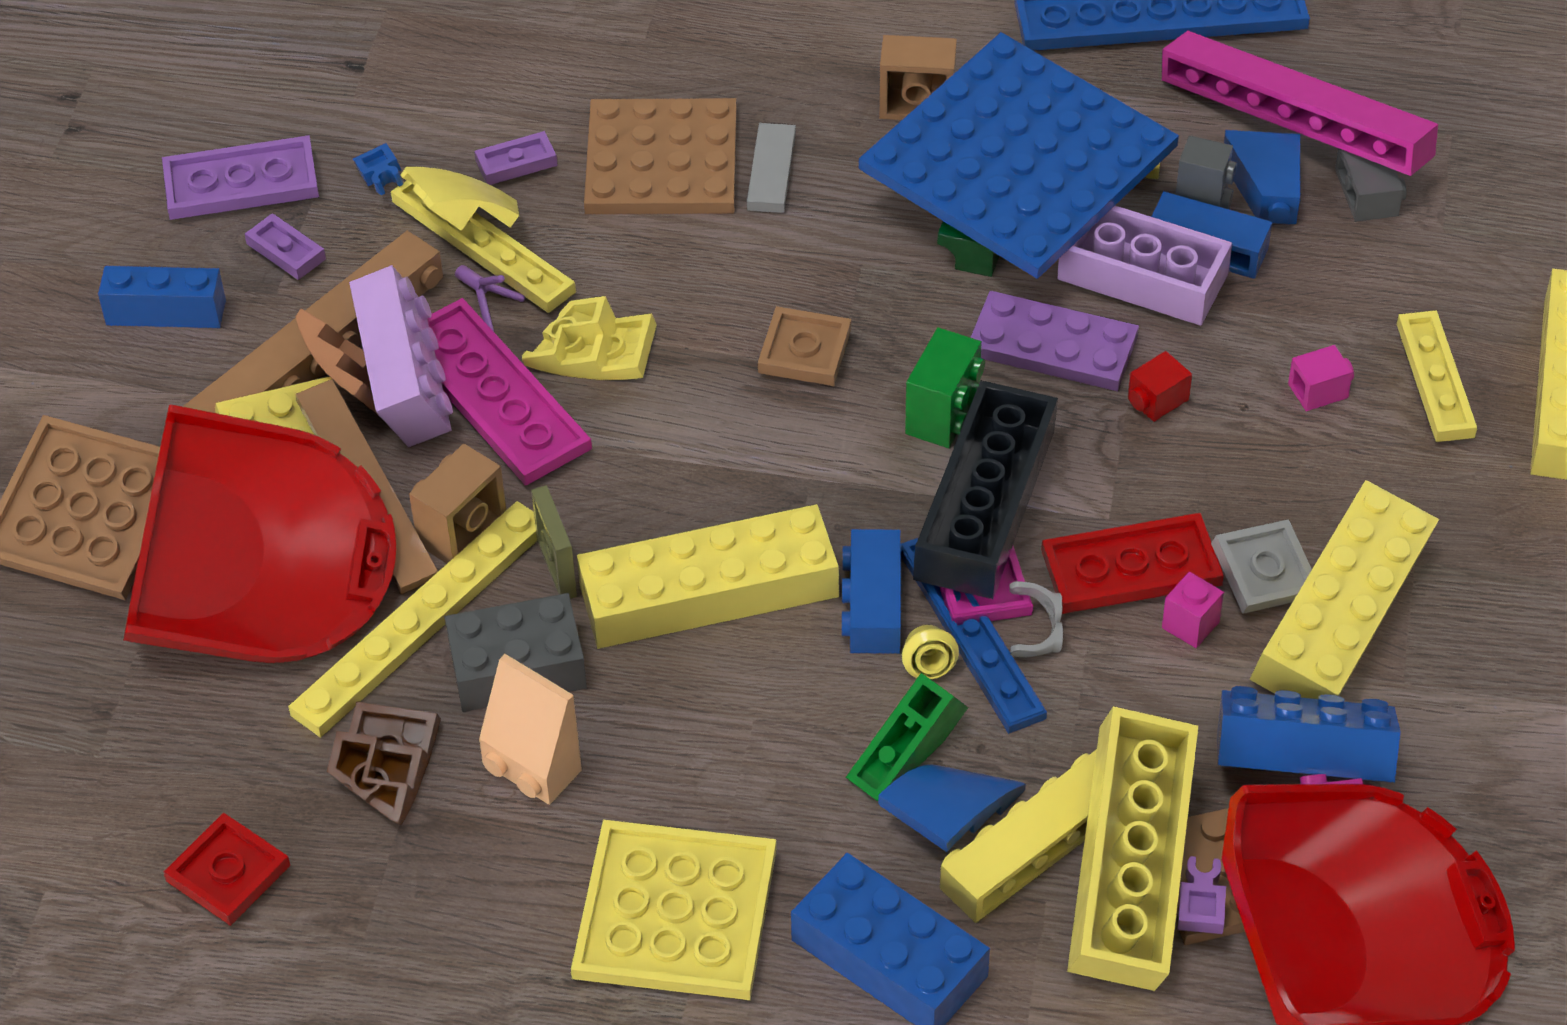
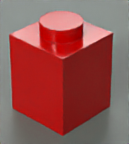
M1164 351L1130 372L1128 399L1136 410L1142 411L1154 422L1189 400L1192 373L1167 351Z

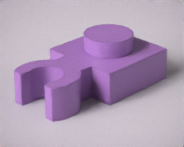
M1190 856L1188 859L1186 878L1189 883L1181 882L1177 930L1223 934L1226 886L1217 885L1221 873V862L1219 859L1214 858L1212 870L1207 873L1197 870L1196 857Z

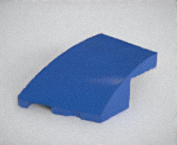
M934 764L923 765L908 771L879 794L878 805L942 850L948 852L968 830L974 834L995 812L1001 816L1025 791L1026 784L1020 781Z

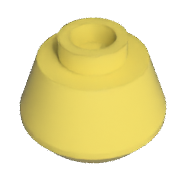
M922 625L915 628L908 635L902 651V662L907 672L913 677L918 678L920 673L933 680L951 671L958 660L959 648L954 637L948 632L933 625Z

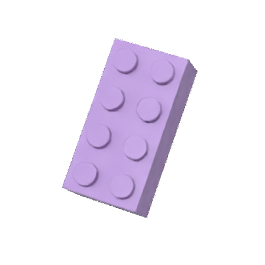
M1114 206L1059 258L1057 279L1201 326L1228 276L1232 242Z
M393 265L349 282L374 405L378 415L408 447L452 431L448 415L453 413V409L447 394L442 388L441 382H444L446 378L440 362L435 357L434 350H437L439 346L433 330L428 325L427 319L431 318L432 314L425 297H418L408 277L403 278Z

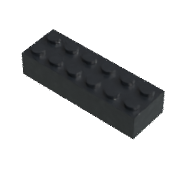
M980 380L915 545L913 580L980 597L994 598L1054 434L1058 398Z

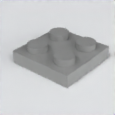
M1289 519L1219 534L1214 537L1211 543L1243 614L1292 603L1312 570Z

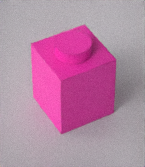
M1332 345L1293 357L1288 385L1305 411H1309L1347 399L1349 397L1351 381L1354 379V370L1351 362L1347 358H1343L1337 347Z
M1188 572L1165 598L1162 629L1197 648L1220 623L1224 591Z

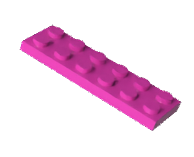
M463 298L432 313L431 318L427 319L428 325L433 330L438 341L439 348L434 350L445 373L446 380L441 382L443 391L525 486L592 450L591 438Z

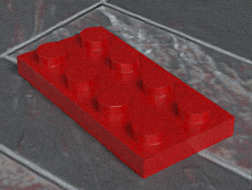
M1201 513L1042 540L1041 551L1054 591L1062 595V614L1167 596L1188 572L1193 573L1215 587L1223 585L1224 575L1211 545L1212 542Z

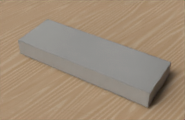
M759 123L747 196V211L784 213L796 125Z

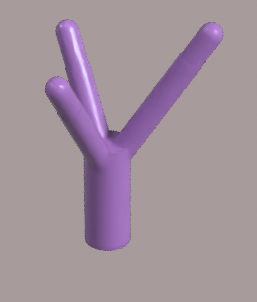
M465 265L459 266L455 271L457 279L476 291L483 321L493 332L494 329L485 293L490 291L520 302L526 299L520 293L495 285L504 282L505 277L503 275L483 278Z

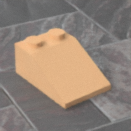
M504 654L499 659L479 738L482 763L494 776H504L515 783L526 796L530 798L537 797L550 805L582 771L574 696Z

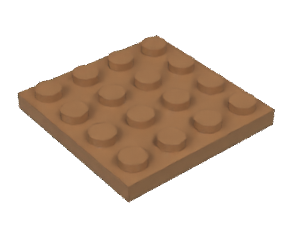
M736 98L591 99L584 196L585 214L734 213Z
M43 415L0 500V565L126 600L134 584L160 447Z

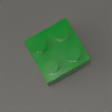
M937 327L906 381V435L948 449L950 448L956 435L960 434L984 372L985 359L981 358L982 341Z

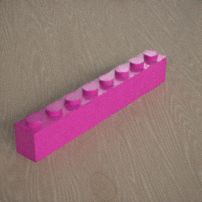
M1186 31L1162 49V81L1401 173L1412 176L1436 154L1438 124L1190 31Z

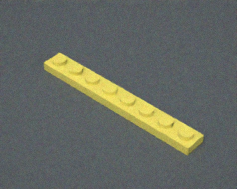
M516 501L288 706L290 716L320 738L356 706V702H361L445 625L444 616L457 614L537 541L534 512Z

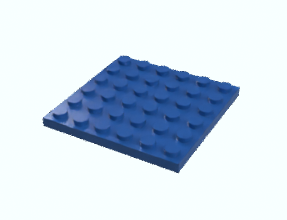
M1000 32L859 158V169L1038 279L1178 146L1179 135Z

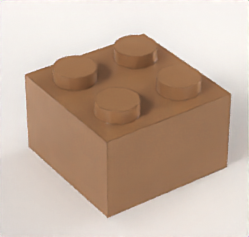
M883 35L880 60L879 119L903 120L956 72L957 39Z
M462 444L453 454L447 455L441 461L439 467L426 479L417 482L412 492L409 493L414 527L427 552L446 564L506 511L501 466L466 444Z

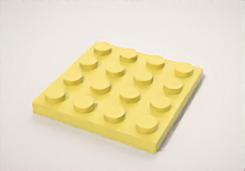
M603 820L571 966L572 979L750 1000L777 850L776 839Z

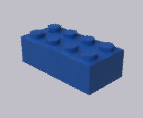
M1246 686L1232 687L1231 691L1222 690L1217 730L1218 765L1312 775L1326 774V776L1362 778L1363 780L1395 783L1401 732L1395 707L1388 706L1386 701L1364 699L1362 703L1344 702V698L1330 694L1320 695L1318 699L1301 698V694L1288 690L1276 691L1275 695L1258 694L1256 689Z
M848 852L791 911V936L793 942L914 1025H946L988 977L990 948Z

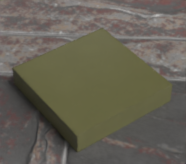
M547 485L531 489L537 542L559 595L569 593L570 599L577 597L572 546Z

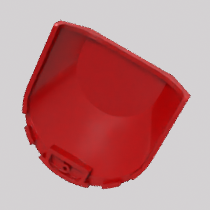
M169 405L123 641L263 663H282L306 659L331 650L345 642L358 632L375 613L386 594L393 575L396 559V533L392 515L388 514L380 497V488L362 465L357 467L348 458L340 454L341 448L311 433L223 414Z
M1365 784L1243 785L1230 798L1221 860L1275 1022L1278 1025H1468L1483 1015L1501 997L1511 976V973L1507 971L1508 956L1515 951L1511 915L1501 888L1477 850L1471 855L1468 854L1463 846L1452 836L1457 829L1445 818L1429 807L1420 812L1403 803L1404 794L1387 788Z

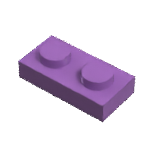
M545 131L475 151L476 163L485 182L489 185L557 166L556 153Z
M273 213L245 233L248 246L297 280L326 260L324 248Z

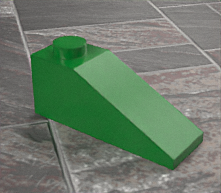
M920 673L845 778L878 801L879 794L900 776L917 768L946 740L969 707L927 676Z

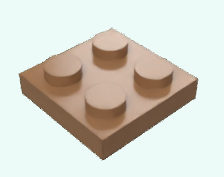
M776 306L758 360V373L834 386L850 336L851 319Z

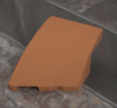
M300 309L295 316L298 328L316 362L339 386L378 415L374 405L363 349L343 338L325 322Z

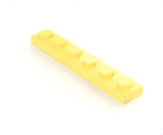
M406 180L402 186H398L391 191L394 204L495 276L503 275L505 283L547 313H550L576 293L573 280L476 212L461 231L430 210L414 192L413 188L415 185Z

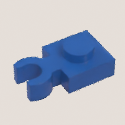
M387 143L353 158L368 186L374 184L378 194H385L384 186L388 183L396 182L399 187L403 185L404 182L400 175L402 170Z

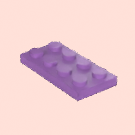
M309 135L162 157L170 220L319 197Z
M989 291L971 338L982 341L981 358L1118 391L1138 337L1139 325Z

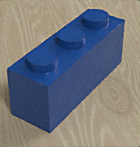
M1163 191L1151 216L1232 242L1229 272L1249 278H1256L1269 249L1272 229L1271 221Z
M105 266L98 292L105 323L110 326L220 328L226 302L219 268Z
M851 529V546H843L842 570L851 571V578H842V603H850V611H842V636L850 637V653L900 654V530Z

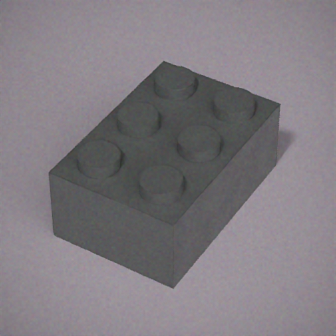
M569 593L444 616L462 712L487 708L499 659L504 654L568 692L587 689L584 657Z

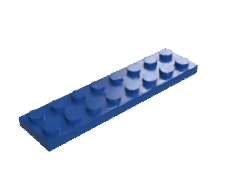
M1014 0L1023 45L1031 50L1173 40L1180 37L1186 31L1204 37L1301 30L1308 29L1310 20L1305 0Z

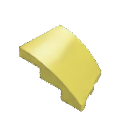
M405 167L401 173L403 179L415 185L413 188L414 192L430 210L461 231L478 207H481L510 228L519 217L517 200L475 178L452 171L428 167Z
M606 296L569 301L559 313L558 318L550 323L542 332L544 340L533 352L525 351L522 355V361L525 366L567 377L596 380L643 378L657 324L652 313L616 318Z

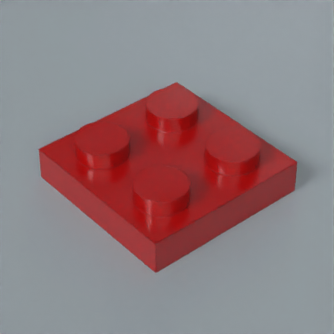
M223 812L163 873L166 882L231 926L291 865L288 855Z

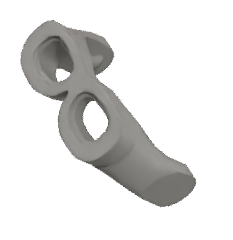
M1016 581L1010 583V593L1036 598L1047 611L1052 624L1050 636L1045 641L1036 645H1013L1010 648L1011 655L1028 658L1051 652L1059 653L1063 643V627L1060 622L1062 615L1061 593H1053L1043 586L1030 582Z

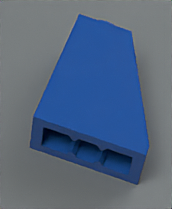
M1225 130L1224 143L1233 145L1231 161L1237 162L1234 183L1254 216L1277 224H1296L1300 203V134Z

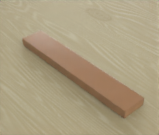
M333 379L296 393V402L314 435L341 448L340 454L348 458L357 467L362 465L380 488V497L388 514L392 515L396 533V559L392 579L400 593L403 594L425 584L438 570Z

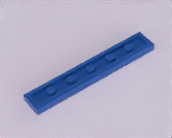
M918 538L900 544L901 558L912 576L915 545ZM916 581L946 632L951 634L956 640L961 657L1007 733L1009 734L1046 720L1047 711L990 619L986 616H981L979 622L975 619H968L963 625H957L955 621H952L950 613L944 604L940 587ZM953 590L958 602L961 599V593ZM965 593L973 607L980 606L972 594Z

